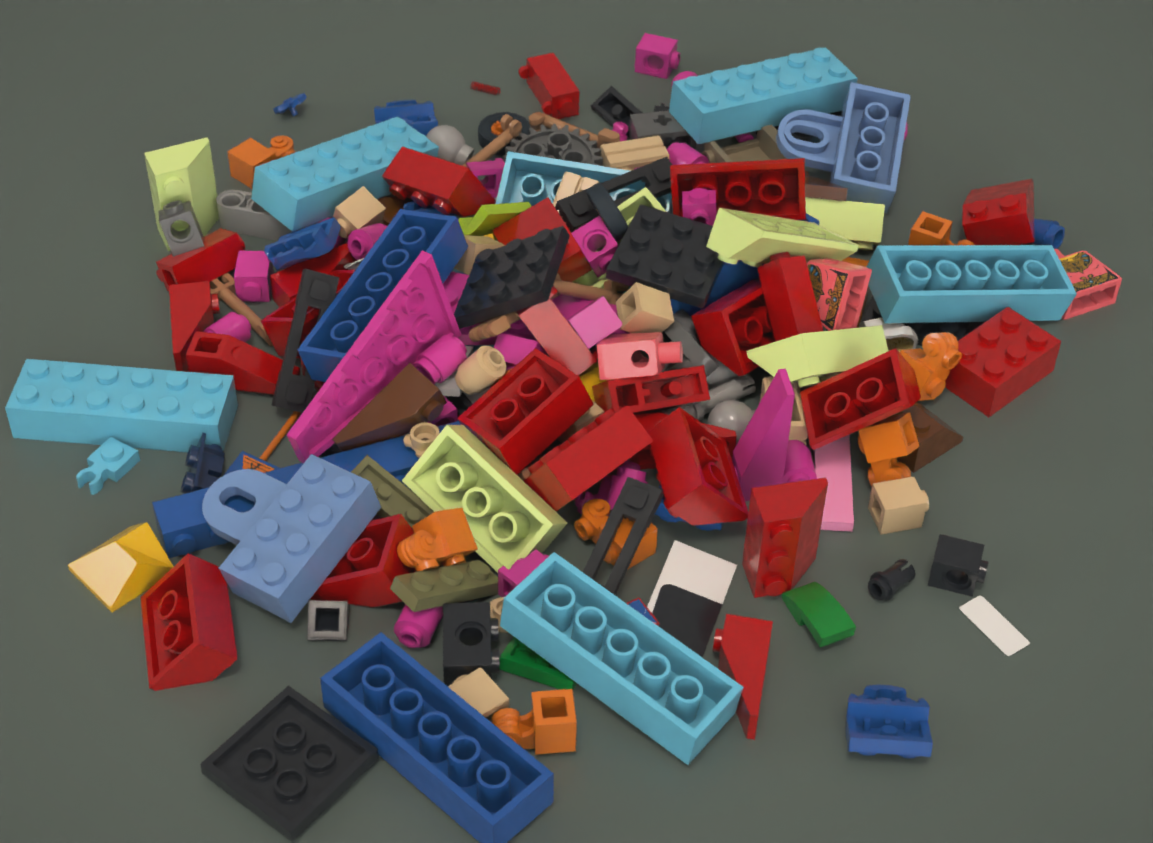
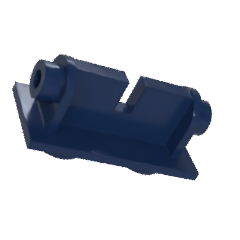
M202 433L197 446L191 445L189 448L185 466L190 467V472L187 471L184 475L181 493L186 494L208 488L222 474L225 453L221 446L217 444H205V433Z

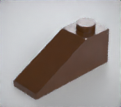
M409 363L332 440L343 452L396 438L409 433L416 424L435 420L441 414L443 406L447 402L440 389Z

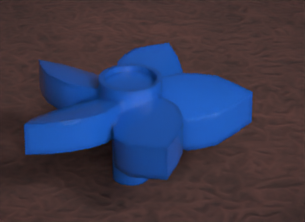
M302 93L293 98L290 97L273 110L275 114H282L289 109L291 114L295 116L298 114L295 106L304 102L307 96L305 93Z

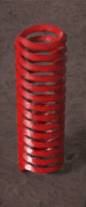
M474 81L470 86L473 90L478 88L480 92L481 88L482 92L484 88V93L486 90V93L497 95L496 93H498L499 89L500 93L499 87Z

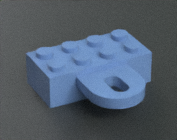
M851 82L841 116L814 110H797L786 115L780 122L776 135L778 149L787 159L805 158L806 167L831 172V183L848 188L846 201L885 204L884 213H888L896 193L911 95ZM799 132L816 136L821 142L812 143L794 138L791 133Z
M313 454L308 457L287 484L253 469H241L227 473L210 486L202 503L203 515L211 530L216 535L237 545L219 567L232 593L290 623L296 618L381 509L371 481ZM240 495L255 502V505L247 512H238L224 505L229 497Z

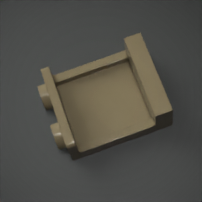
M772 124L757 130V137L755 139L722 148L715 141L704 144V151L702 152L708 158L709 163L787 159L778 149L776 143L778 130Z

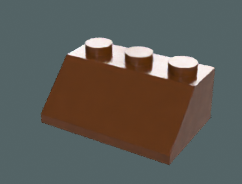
M918 401L912 407L894 414L898 415L907 412L911 414L919 447L907 456L897 457V460L906 464L913 473L963 441L962 435Z

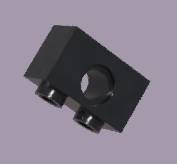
M490 602L443 604V674L446 686L451 685L458 677L465 674L468 675L480 667L491 679L492 673H500L499 649H491V642L499 641L498 618H490Z

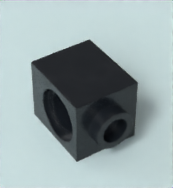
M940 534L927 586L973 596L976 582L984 583L989 561L981 560L985 545Z

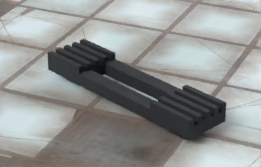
M664 157L601 184L604 185L608 193H611L641 180L642 183L645 182L644 186L655 198H659L672 192L670 165L672 164L668 157ZM587 189L558 200L555 208L559 210V215L563 216V221L567 222L566 225L568 228L570 227L571 233L598 217L597 212L587 197ZM639 191L619 198L614 202L619 206Z
M303 269L281 371L278 374L271 406L303 413L311 402L316 380L311 379L307 369L305 370L304 377L292 374L298 352L297 349L299 348L308 306L320 309L318 322L335 299L340 277Z
M630 477L627 478L583 570L584 574L594 580L623 518H628L632 522L635 521L605 586H603L615 596H617V591L646 529L649 528L664 496L662 489Z

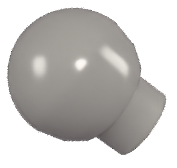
M439 125L431 129L426 135L429 140L439 146L437 158L462 166L473 156L475 149L465 144L463 135L453 126Z
M725 400L718 403L711 410L707 424L736 431L737 445L756 410H751L749 406L740 401Z

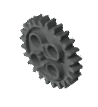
M542 124L540 131L530 127L529 135L520 132L519 140L511 139V147L505 148L504 162L507 152L510 151L603 166V157H601V149L597 148V141H590V134L588 133L580 136L579 128L570 132L568 125H565L562 130L558 129L556 124H553L551 129H547Z

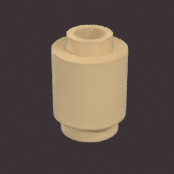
M481 346L459 365L455 375L458 387L470 395L484 392L505 374L506 363L500 351L491 346Z

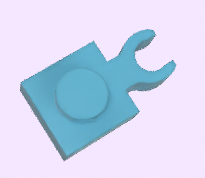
M110 437L87 458L89 467L81 470L76 476L78 487L82 488L85 483L90 482V493L94 495L101 491L104 482L108 478L118 482L140 461L139 451Z

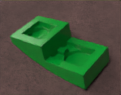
M816 581L782 593L781 598L799 626L806 624L819 647L854 636L856 625L835 597Z

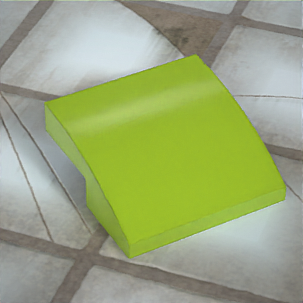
M529 202L481 205L474 217L459 218L458 221L464 235L483 236L493 233L492 230L532 207Z

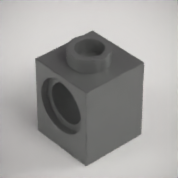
M180 200L173 201L164 205L162 210H159V223L173 257L204 247V236L190 201L184 203ZM178 220H183L189 224L188 228L183 231L175 230L171 225Z

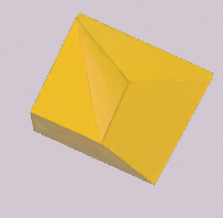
M148 522L128 527L68 564V569L111 612L116 611L149 590L174 567Z

